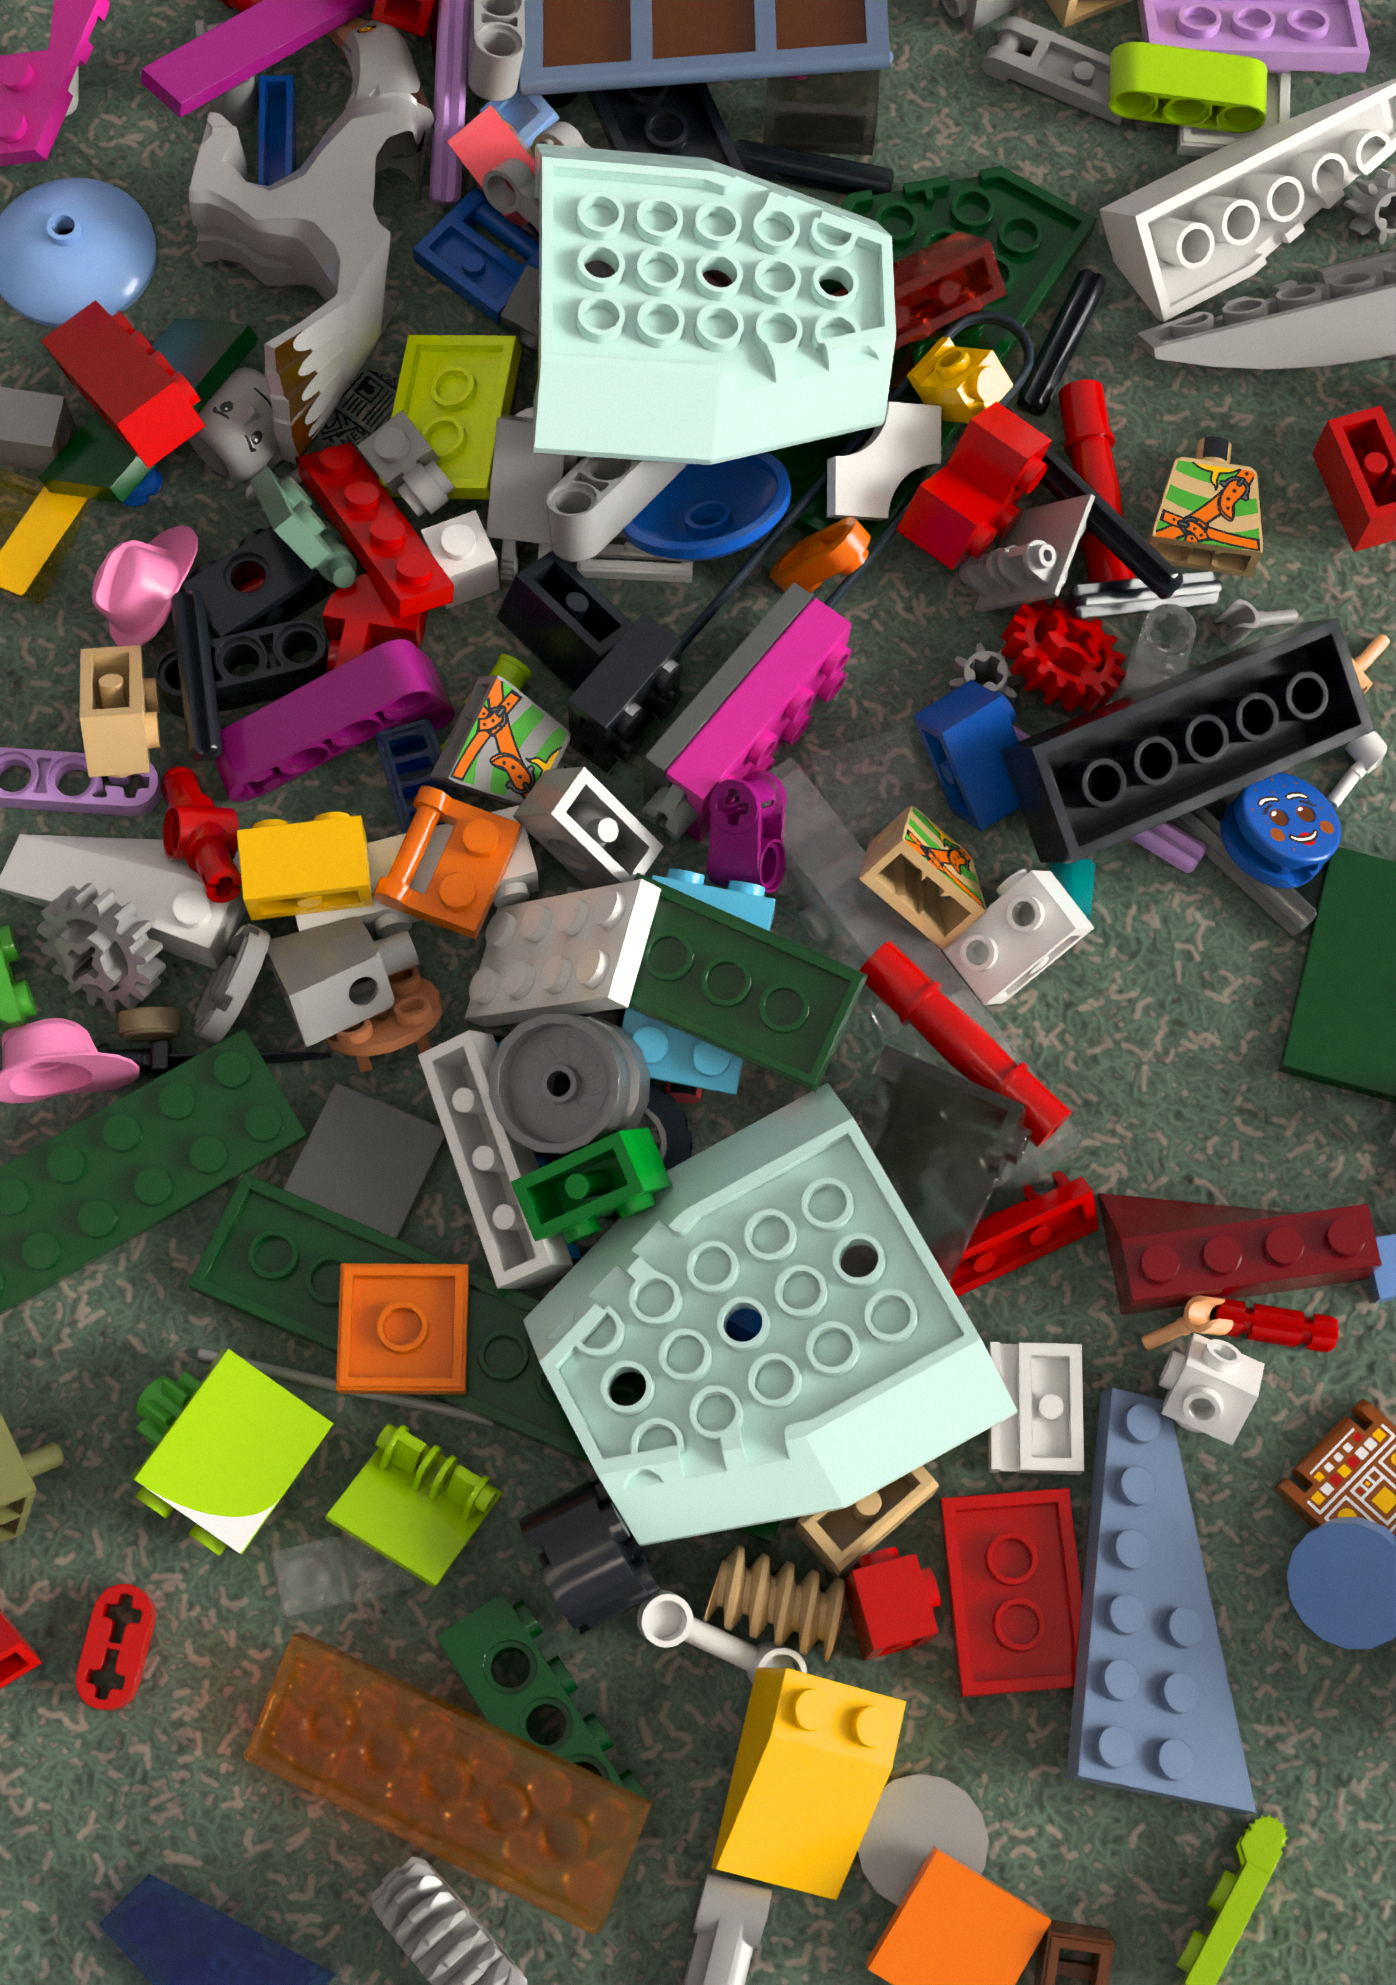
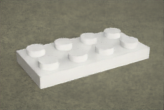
M643 879L498 907L496 914L492 917L486 929L485 938L487 944L480 968L473 976L469 986L470 1001L464 1019L482 1027L521 1023L544 1013L578 1015L627 1008L661 889Z

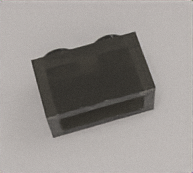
M880 70L767 78L763 143L806 152L872 156L878 120Z

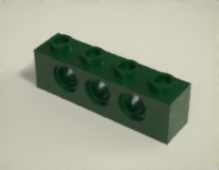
M502 1592L435 1637L580 1869L646 1824L647 1821L640 1810L650 1804V1801L630 1769L618 1775L607 1759L604 1752L612 1748L614 1744L594 1712L582 1718L568 1697L578 1690V1687L559 1656L557 1655L546 1662L533 1641L543 1631L525 1602L520 1600L511 1606ZM508 1652L521 1653L530 1662L528 1678L524 1683L514 1688H506L499 1685L493 1677V1667L496 1660ZM542 1708L556 1709L566 1720V1729L559 1741L551 1745L538 1744L528 1734V1723L531 1716ZM580 1764L594 1767L602 1778L600 1793L595 1799L587 1803H577L570 1800L563 1789L566 1773L572 1767Z

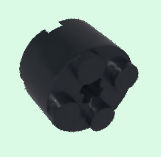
M599 1478L593 1482L588 1480L519 1519L520 1527L529 1550L531 1551L538 1546H541L543 1550L538 1554L543 1566L539 1571L548 1589L570 1625L574 1629H579L580 1635L583 1636L648 1600L652 1594L661 1590L660 1584L649 1565L652 1560L646 1547L639 1546L631 1531L627 1529L618 1509Z

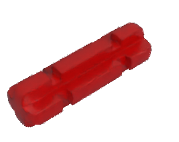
M1225 1299L1224 1303L1216 1305L1213 1313V1320H1233V1327L1225 1336L1238 1338L1239 1334L1245 1333L1249 1340L1297 1347L1298 1344L1305 1343L1306 1349L1329 1352L1335 1348L1338 1339V1320L1333 1316L1313 1313L1312 1317L1306 1318L1303 1311L1255 1303L1253 1307L1246 1308L1245 1302Z

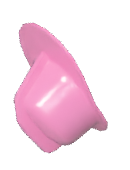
M181 525L167 529L153 538L148 544L137 540L119 543L109 551L99 566L93 579L92 601L100 614L109 621L110 636L116 645L143 646L165 624L172 609L171 598L174 593L179 591L198 552V536L192 528Z
M63 1018L43 1019L11 1028L3 1034L0 1101L11 1104L32 1103L60 1094L115 1090L132 1084L139 1078L140 1069L131 1059L115 1054L98 1052L88 1031L78 1023Z

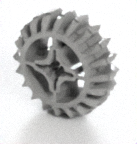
M412 1856L403 1865L396 1866L381 1879L383 1883L370 1895L372 1908L383 1922V1926L390 1932L396 1943L432 1985H528L523 1973L514 1964V1961L503 1950L501 1945L444 1878L425 1859Z

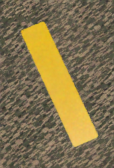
M45 486L43 487L0 550L1 588L17 595H23L88 498L51 493Z

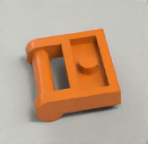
M421 786L413 802V806L417 811L387 877H380L372 896L387 907L477 939L522 834V825L513 820L452 799L448 794L437 788ZM438 821L453 825L454 828L426 893L423 894L412 890L410 885Z

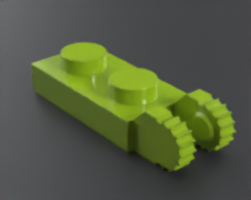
M1261 1815L1259 1819L1255 1818L1253 1820V1824H1248V1829L1245 1828L1243 1830L1245 1833L1243 1836H1240L1235 1846L1240 1868L1236 1875L1225 1869L1215 1885L1207 1906L1216 1910L1217 1913L1206 1934L1203 1935L1194 1929L1182 1949L1175 1966L1186 1973L1179 1985L1217 1984L1283 1853L1281 1848L1286 1847L1285 1840L1288 1839L1286 1837L1287 1829H1284L1283 1822L1280 1823L1277 1820L1278 1817L1274 1819L1270 1815L1267 1817Z

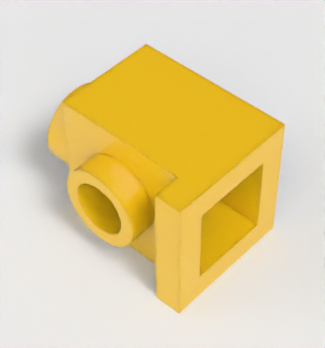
M941 337L907 374L909 381L924 404L942 406L941 420L966 424L995 401L999 402L1014 386L993 350L954 346L950 337Z

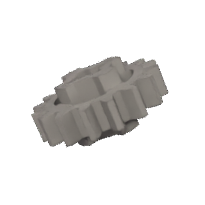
M87 883L80 890L74 885L70 886L42 910L41 915L45 920L37 926V932L49 940L40 947L41 952L55 958L57 963L51 971L54 975L64 974L63 977L69 982L68 990L72 994L80 989L86 992L89 1005L94 1007L103 999L110 1012L117 1011L122 1005L127 1009H132L161 984L158 976L166 969V964L154 956L163 949V945L159 941L149 939L147 932L153 925L149 920L139 921L140 919L134 914L136 905L130 901L121 906L117 903L116 894L113 889L108 888L99 896L93 883Z

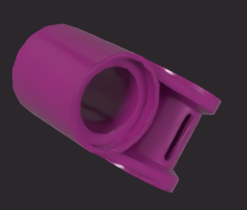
M754 771L742 777V779L724 780L716 785L712 791L709 801L710 843L706 864L708 877L714 885L728 887L731 880L743 881L765 887V893H773L782 883L786 869L784 838L787 797L782 782L774 774L767 771ZM735 797L734 802L725 804L726 799ZM771 800L769 806L761 807V803Z

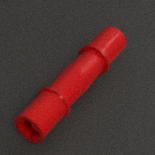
M1092 379L1073 381L1063 386L1058 392L1065 435L1064 452L1067 456L1071 457L1072 469L1124 518L1121 489L1111 450L1115 445V436L1110 430L1103 385L1101 382ZM1086 527L1084 536L1080 540V548L1085 555L1089 583L1136 578V575Z
M891 941L886 942L877 949L860 968V972L868 975L865 985L900 1018L899 1022L903 1026L910 1023L949 1065L987 1096L985 1103L989 1107L993 1106L1037 1148L1042 1146L1072 1114V1111L1027 1070L1029 1066L1026 1063L1022 1062L1018 1065L981 1025L940 992L942 984L938 981L934 982Z

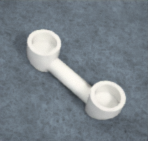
M657 1591L651 1595V1598L642 1602L638 1610V1628L641 1634L651 1643L659 1647L669 1648L679 1645L684 1641L746 1670L752 1684L757 1667L789 1668L807 1673L805 1661L793 1649L784 1644L782 1647L775 1646L774 1641L762 1642L755 1646L711 1624L693 1617L688 1603L671 1591Z

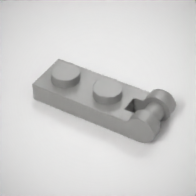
M1012 16L1004 20L997 33L999 43L989 48L981 63L982 69L987 75L1001 81L1014 80L1120 126L1123 117L1115 115L1108 107L1109 55L1024 19ZM1024 50H1027V51L1031 52L1032 54H1031L1030 57H1027V56H1025V55H1023V54H1020V53H1018V52H1022V51H1024Z

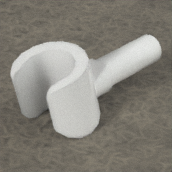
M1375 731L1351 741L1346 746L1345 750L1356 763L1347 770L1327 797V800L1335 808L1339 807L1359 779H1362L1365 774L1370 773L1381 764L1387 751V745Z

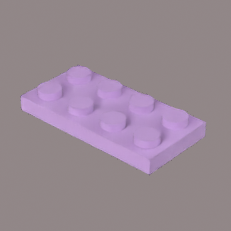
M1358 0L1137 1L1143 42L1252 57L1265 63L1267 70L1275 73H1286L1289 71H1322L1328 74L1366 72L1370 51Z

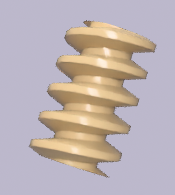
M737 1544L725 1560L722 1559L703 1622H707L718 1607H721L724 1611L725 1629L731 1631L743 1615L748 1616L749 1635L754 1639L770 1623L774 1627L775 1646L782 1647L793 1632H797L799 1635L800 1654L807 1655L816 1642L821 1640L824 1642V1659L828 1663L847 1603L845 1599V1582L842 1578L836 1577L826 1591L821 1592L820 1573L818 1570L811 1569L801 1583L797 1584L795 1583V1565L790 1561H786L777 1574L772 1576L770 1575L769 1554L763 1552L750 1568L745 1567V1548Z

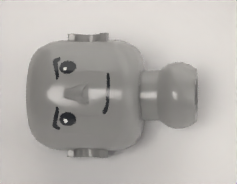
M238 368L231 373L198 413L206 426L188 439L193 449L206 464L220 476L233 482L250 480L266 466L271 470L282 460L279 443L276 440L270 400L271 393L265 373L263 374L252 368Z

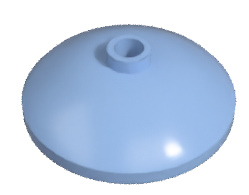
M78 177L48 181L22 193L0 214V296L13 310L33 322L58 328L94 300L111 316L118 310L122 313L143 294L153 276L157 261V243L148 215L128 193L109 183ZM68 229H73V231L70 232L69 234H66V235H59V234H58V233H60L61 231L68 230Z

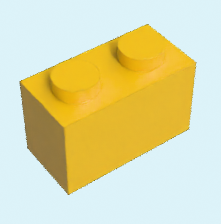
M327 812L316 816L313 821L292 824L280 819H268L255 823L251 829L237 830L243 900L251 921L374 906L367 838L361 815L350 817L349 814L344 812Z

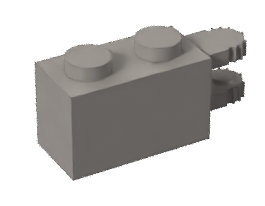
M502 415L497 418L486 530L487 537L503 539L500 580L503 583H512L516 574H518L519 541L539 543L538 559L552 551L546 505L547 494L580 461V456L533 453V418Z

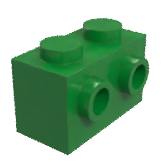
M649 1127L618 1131L511 1182L534 1241L564 1236L567 1245L602 1231L599 1220L610 1214L618 1212L620 1219L624 1220L655 1207L656 1202L653 1195L673 1186Z

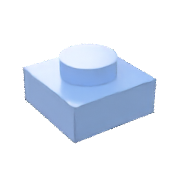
M518 87L516 93L511 98L503 101L490 100L480 110V112H483L492 105L512 125L528 148L532 146L536 136L560 119L558 114L541 95L522 96Z

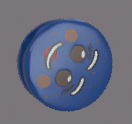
M1277 773L1241 789L1237 797L1225 810L1220 823L1223 845L1235 864L1255 880L1278 888L1300 887L1311 881L1320 871L1323 864L1335 853L1341 840L1340 822L1327 798L1311 784L1286 773Z

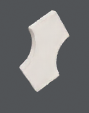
M889 401L887 402L883 425L874 428L868 441L859 450L851 455L834 456L827 459V518L844 519L852 516L856 520L882 521L888 519L893 494L901 481L916 469L929 468L941 464L942 406Z

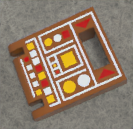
M1360 1399L1353 1406L1351 1412L1367 1428L1366 1431L1352 1419L1344 1416L1291 1471L1308 1488L1306 1493L1287 1478H1284L1275 1487V1492L1313 1529L1334 1518L1361 1517L1385 1526L1396 1535V1426L1372 1404L1364 1399Z

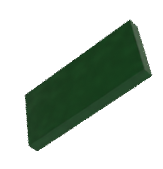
M175 318L152 347L155 351L159 350L175 372L179 371L193 387L201 400L193 406L198 414L255 347L259 339L249 324ZM95 411L38 478L51 493L123 503L155 464L148 469Z
M1338 847L1326 862L1316 905L1317 915L1312 922L1278 1071L1396 1104V862Z
M637 872L634 880L643 879L660 888L661 892L628 1008L816 1092L868 975Z

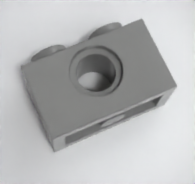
M585 767L545 770L513 815L587 889L633 881L637 872L645 875L664 847Z

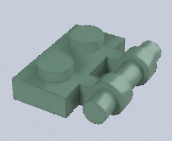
M266 466L249 482L273 530L311 569L316 568L328 581L335 583L339 588H348L353 585L356 580V561L349 548L344 546V539L335 526L326 519L318 517L309 507L313 504L311 499L294 479L289 476L282 482Z

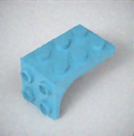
M669 869L667 877L657 875L652 877L653 880L770 931L773 924L775 899L765 897V887L734 880L729 881L728 889L707 886L704 883V875L682 869ZM628 1007L626 1008L622 1029L642 1049L650 1073V1079L737 1096L743 1059Z

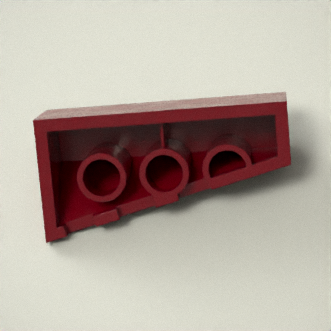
M1104 1193L1098 1194L1121 1315L1186 1306L1192 1297L1198 1295L1222 1299H1238L1362 1281L1382 1265L1368 1204L1313 1212H1286Z

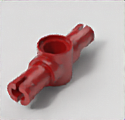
M184 766L171 768L163 775L162 780L164 784H161L160 788L169 805L163 823L165 854L168 859L186 860L189 868L199 874L208 899L217 903L232 901L239 895L241 891L239 885H242L241 874L233 862L238 848L237 830H239L237 814L233 808L215 807L212 799L202 793L193 770Z

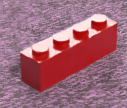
M94 300L40 340L71 384L148 469L206 426L193 408L195 404L201 401L193 387L179 371L175 372L159 350L155 351L139 330H134L119 310L111 316Z

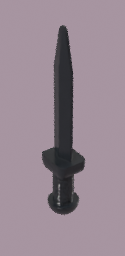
M169 1039L154 1040L150 1043L149 1049L110 1050L109 1043L96 1047L98 1052L115 1054L133 1060L139 1066V1073L150 1072L154 1079L172 1070V1066H179L200 1054H172ZM259 1052L266 1064L331 1058V1054Z

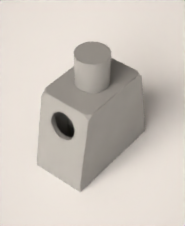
M357 917L270 939L267 956L280 994L306 1047L390 1009L395 1003V998L388 976L419 965L414 944L407 930L373 941L362 919Z

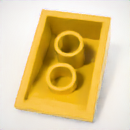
M757 1667L711 1868L837 1900L892 1770L906 1701L789 1668Z

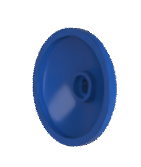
M768 452L712 465L688 464L622 530V533L638 549L671 561H704L733 554L763 538L783 517L791 500V485L788 472L784 465Z

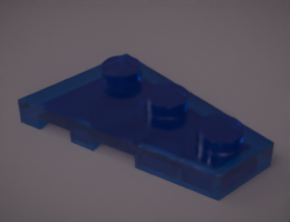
M149 1874L99 1923L153 1985H328L338 1975L153 1874Z

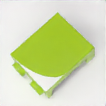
M221 1349L207 1368L209 1373L144 1463L134 1470L130 1478L142 1486L134 1496L165 1519L175 1509L193 1521L195 1524L188 1535L220 1556L228 1546L242 1555L334 1423L230 1349Z

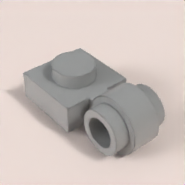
M403 410L357 446L394 495L399 492L418 517L427 510L433 514L450 500L447 494L455 489V487L436 464L440 458Z

